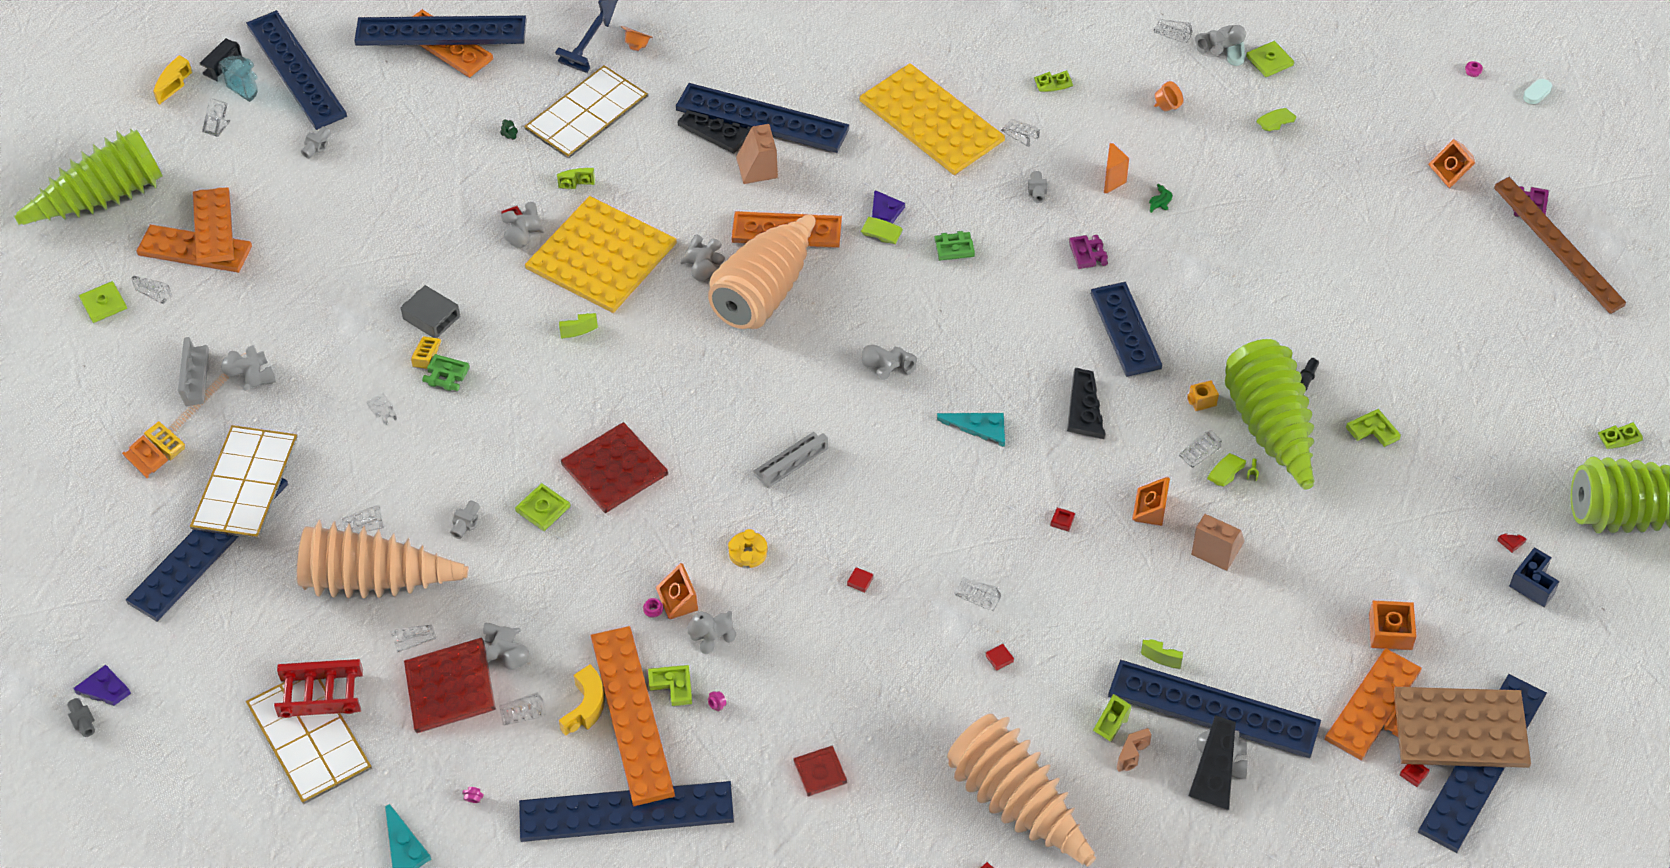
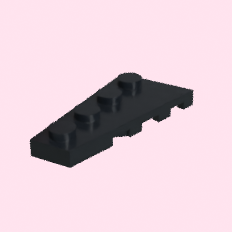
M689 110L677 121L678 126L733 154L743 145L751 129L749 126L748 128L740 127V124L734 122L733 124L725 123L724 120L719 118L713 120L707 115Z
M1076 367L1073 371L1067 432L1104 439L1106 433L1102 425L1103 418L1100 414V402L1096 394L1097 387L1094 371Z
M1215 715L1188 796L1229 810L1236 722Z

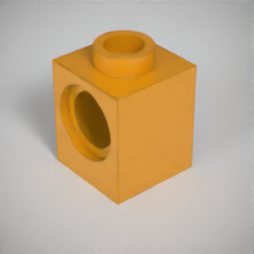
M1212 380L1190 385L1187 399L1189 404L1193 405L1195 411L1217 406L1219 394Z

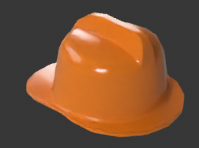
M621 26L626 30L625 43L632 50L639 51L641 48H645L649 39L653 38L631 28Z
M1167 81L1155 93L1157 103L1154 107L1159 106L1163 111L1179 108L1183 104L1184 98L1178 85L1172 81Z

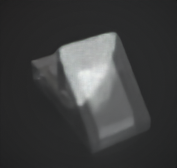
M209 98L202 132L219 137L230 123V120L225 118L228 103Z

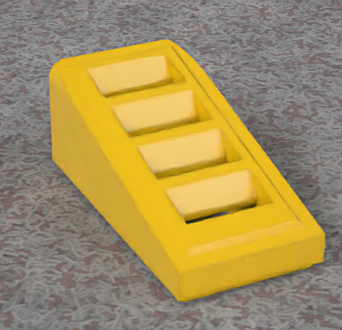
M423 336L411 357L412 366L427 369L433 356L437 354L441 339Z
M159 421L144 432V435L170 461L185 449V444ZM159 428L161 431L153 436L152 433ZM162 434H165L166 436L163 437L160 441L157 439ZM167 439L171 440L166 445L163 444ZM173 443L176 445L171 450L168 449Z

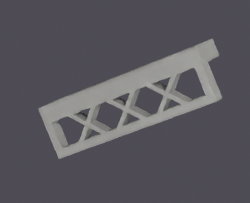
M185 337L183 341L178 392L186 407L204 403L209 359L208 346L194 347L190 337Z
M812 432L755 469L753 473L769 488L828 450V437L824 433L818 436L815 432Z

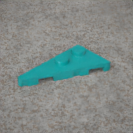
M937 413V421L942 422V424L958 426L960 431L973 436H979L986 441L989 438L999 442V446L1005 447L1004 413Z
M390 804L386 805L385 811L392 868H420L431 860L430 854Z

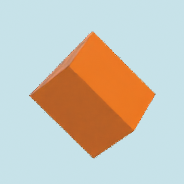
M1114 143L1109 144L1104 193H1109L1127 183L1129 157Z
M1168 476L1137 489L1132 520L1147 524L1163 525L1170 482Z
M680 563L655 587L668 619H674L698 611L697 595L684 564Z

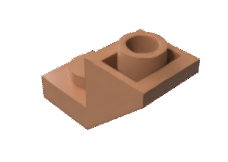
M1148 728L1128 735L1118 758V772L1123 770L1129 771L1138 766L1139 753L1137 750H1143L1150 745L1152 734Z

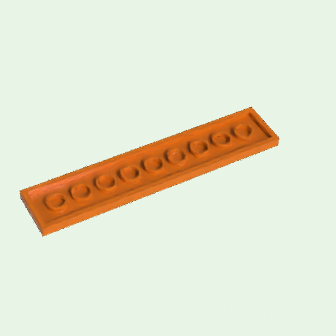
M627 626L592 634L591 640L633 806L675 797L631 627Z

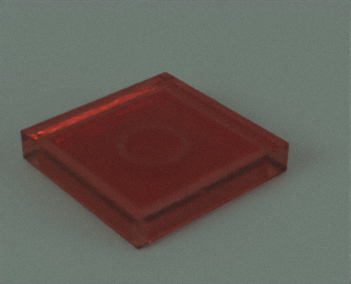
M833 745L793 758L807 796L847 784V778Z

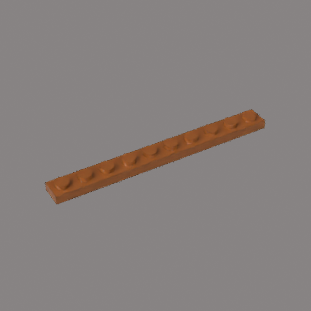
M1510 176L1495 184L1494 189L1609 314L1626 305V301Z

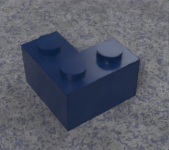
M1534 547L1514 572L1509 587L1545 608L1555 595L1560 582L1546 573L1552 557Z

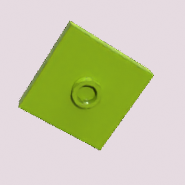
M1275 40L1246 53L1248 60L1265 78L1294 66V60Z
M113 281L78 295L93 323L128 309Z
M541 483L515 507V511L542 531H545L571 505L569 501Z

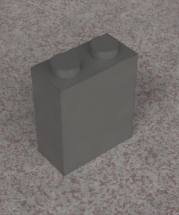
M426 285L400 307L403 320L433 338H438L460 317L458 304Z

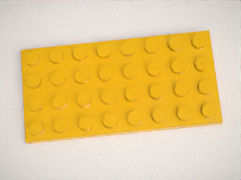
M911 63L859 96L861 103L953 175H956L1005 141L1004 134Z

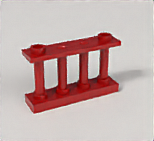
M360 659L277 665L280 681L285 682L283 703H274L278 717L290 718L292 716L337 713L353 714L354 712H361L359 700L354 698L355 678L363 677V667ZM347 678L345 699H333L334 679ZM326 679L325 700L312 701L314 680ZM305 680L304 701L292 702L293 682Z

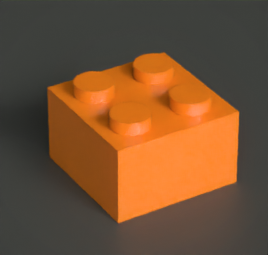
M1372 600L1369 611L1371 648L1413 650L1417 637L1414 602Z

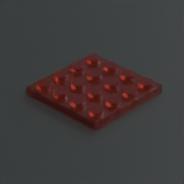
M624 422L561 459V465L604 513L609 512L668 475V469Z
M482 637L404 660L412 719L416 733L496 710L485 643Z

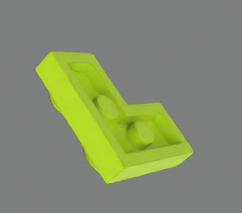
M1379 408L1348 422L1346 425V429L1356 441L1373 434L1386 447L1401 438V434Z
M689 665L648 669L650 691L670 689L672 706L692 704Z

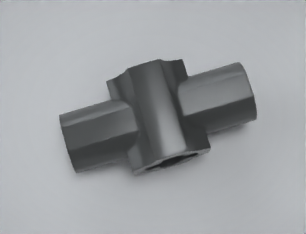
M79 698L70 700L67 705L71 713L68 716L75 730L79 729L83 737L93 735L95 728L92 722L95 720L88 706H83Z

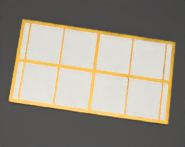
M603 65L526 124L524 129L569 159L647 98L648 93Z
M231 425L190 524V529L259 539L298 439V434Z
M321 679L314 680L312 701L325 700V686ZM305 680L293 682L292 702L304 701ZM283 682L247 700L246 704L304 805L371 770L372 766L341 713L292 716L290 718L278 717L274 703H283L285 683Z

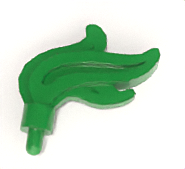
M1159 183L1157 187L1161 194L1149 200V204H1151L1150 213L1159 207L1163 210H1168L1167 205L1173 197L1172 192Z

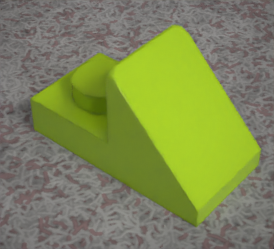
M1113 694L1093 731L1107 740L1113 741L1122 723H1127L1132 705Z

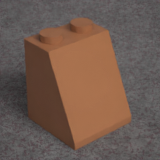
M769 124L751 127L736 156L743 184L778 178L777 149Z
M1204 514L1195 530L1191 555L1228 571L1245 540L1242 531Z

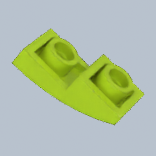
M1067 70L1055 75L1047 72L1034 77L1038 90L1041 92L1057 91L1073 86Z
M1280 108L1266 113L1258 118L1256 122L1265 131L1280 130L1282 124L1295 122L1297 116L1287 108Z
M577 168L558 173V188L576 189L577 184L595 185L594 168Z
M868 217L861 233L864 236L876 237L881 242L896 244L903 229L890 222Z
M596 313L578 314V320L559 321L561 339L580 336L598 328Z
M1634 422L1619 428L1614 425L1598 432L1606 449L1620 448L1643 441V436Z
M1229 453L1213 468L1207 479L1218 486L1224 487L1234 480L1235 473L1245 467L1246 460Z
M1143 639L1142 655L1158 664L1181 669L1182 651L1163 649V642L1154 639Z

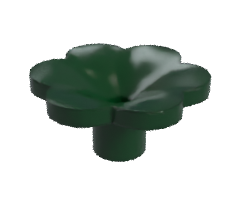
M504 119L500 134L507 139H516L518 130L514 126L513 121Z

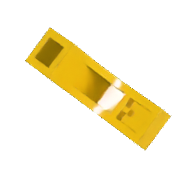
M591 664L573 675L575 686L581 691L584 698L577 708L559 719L560 730L565 736L578 730L581 725L588 730L596 723L603 711L604 692L602 681Z

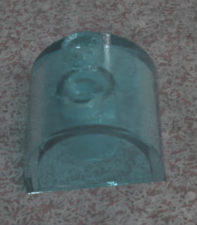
M231 56L220 61L226 87L247 101H252L258 92L255 82L258 77L252 71L254 67L253 62L241 56Z

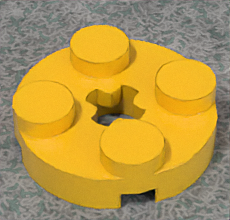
M752 529L736 534L728 543L729 557L739 567H743V565L749 566V568L757 567L767 557V541L762 535ZM746 547H751L752 549L751 552L744 550Z

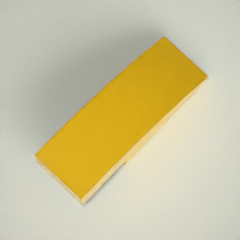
M181 55L177 56L164 69L155 84L153 92L159 105L184 86L183 80L192 74L189 60Z

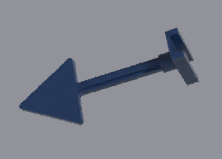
M618 0L598 1L601 12L577 48L570 52L558 47L555 51V54L560 56L558 59L559 63L588 73L590 65L588 58L582 56L583 51L603 21L604 25L609 27Z

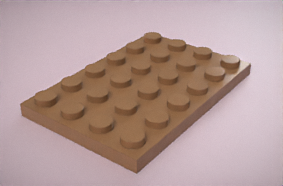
M1426 687L1394 688L1401 764L1530 768L1531 758L1521 690Z

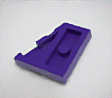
M875 190L872 217L893 224L904 210L905 203Z
M107 665L101 667L73 688L77 695H88L93 700L104 701L106 704L113 706L131 694L129 688Z

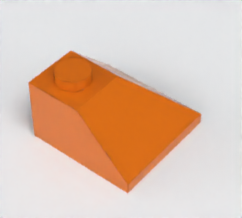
M1453 139L1428 165L1448 188H1451L1476 162L1474 156L1464 144Z

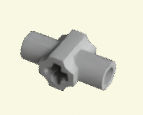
M322 126L317 133L309 132L304 141L305 147L301 150L302 155L309 159L316 151L324 152L328 143L327 138L331 135V131Z
M1033 171L1030 175L1031 179L1028 180V193L1033 195L1034 202L1042 203L1045 200L1044 194H1047V179H1042L1040 171Z
M470 500L464 509L456 510L452 520L454 526L450 531L453 537L461 539L466 530H474L478 520L477 512L480 509V505L477 502Z

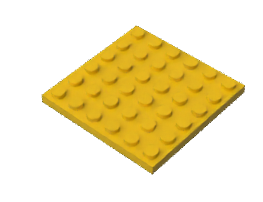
M589 196L525 263V268L614 313L677 244V239Z

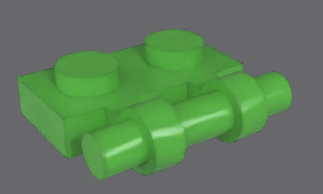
M957 231L954 234H947L946 232L934 236L939 261L975 257L970 232Z
M435 354L427 367L428 373L432 374L431 376L424 375L422 381L428 383L429 386L444 387V390L458 391L460 384L454 382L455 380L461 382L464 380L470 365L467 362ZM440 376H443V377H447V379H446V380H442V379H439V377H440Z

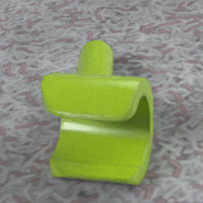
M1256 458L1252 459L1251 469L1248 470L1246 476L1247 480H1249V475H1254L1256 477L1255 481L1258 480L1259 472L1256 469Z

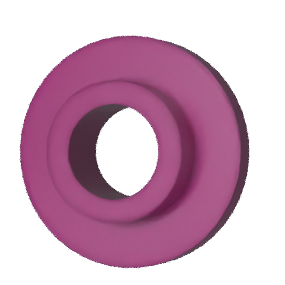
M1470 61L1466 64L1465 70L1468 76L1477 77L1482 73L1483 66L1479 62Z
M656 598L648 599L643 605L644 614L651 618L658 617L663 612L662 602Z
M720 691L710 692L708 698L709 706L716 711H721L726 706V699L723 693Z
M468 787V790H463L462 793L464 795L463 800L471 803H480L484 794L480 792L481 789L476 787Z

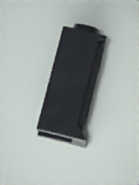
M225 38L200 62L201 66L207 68L203 75L218 82V76L239 56L242 57L240 45L236 41Z

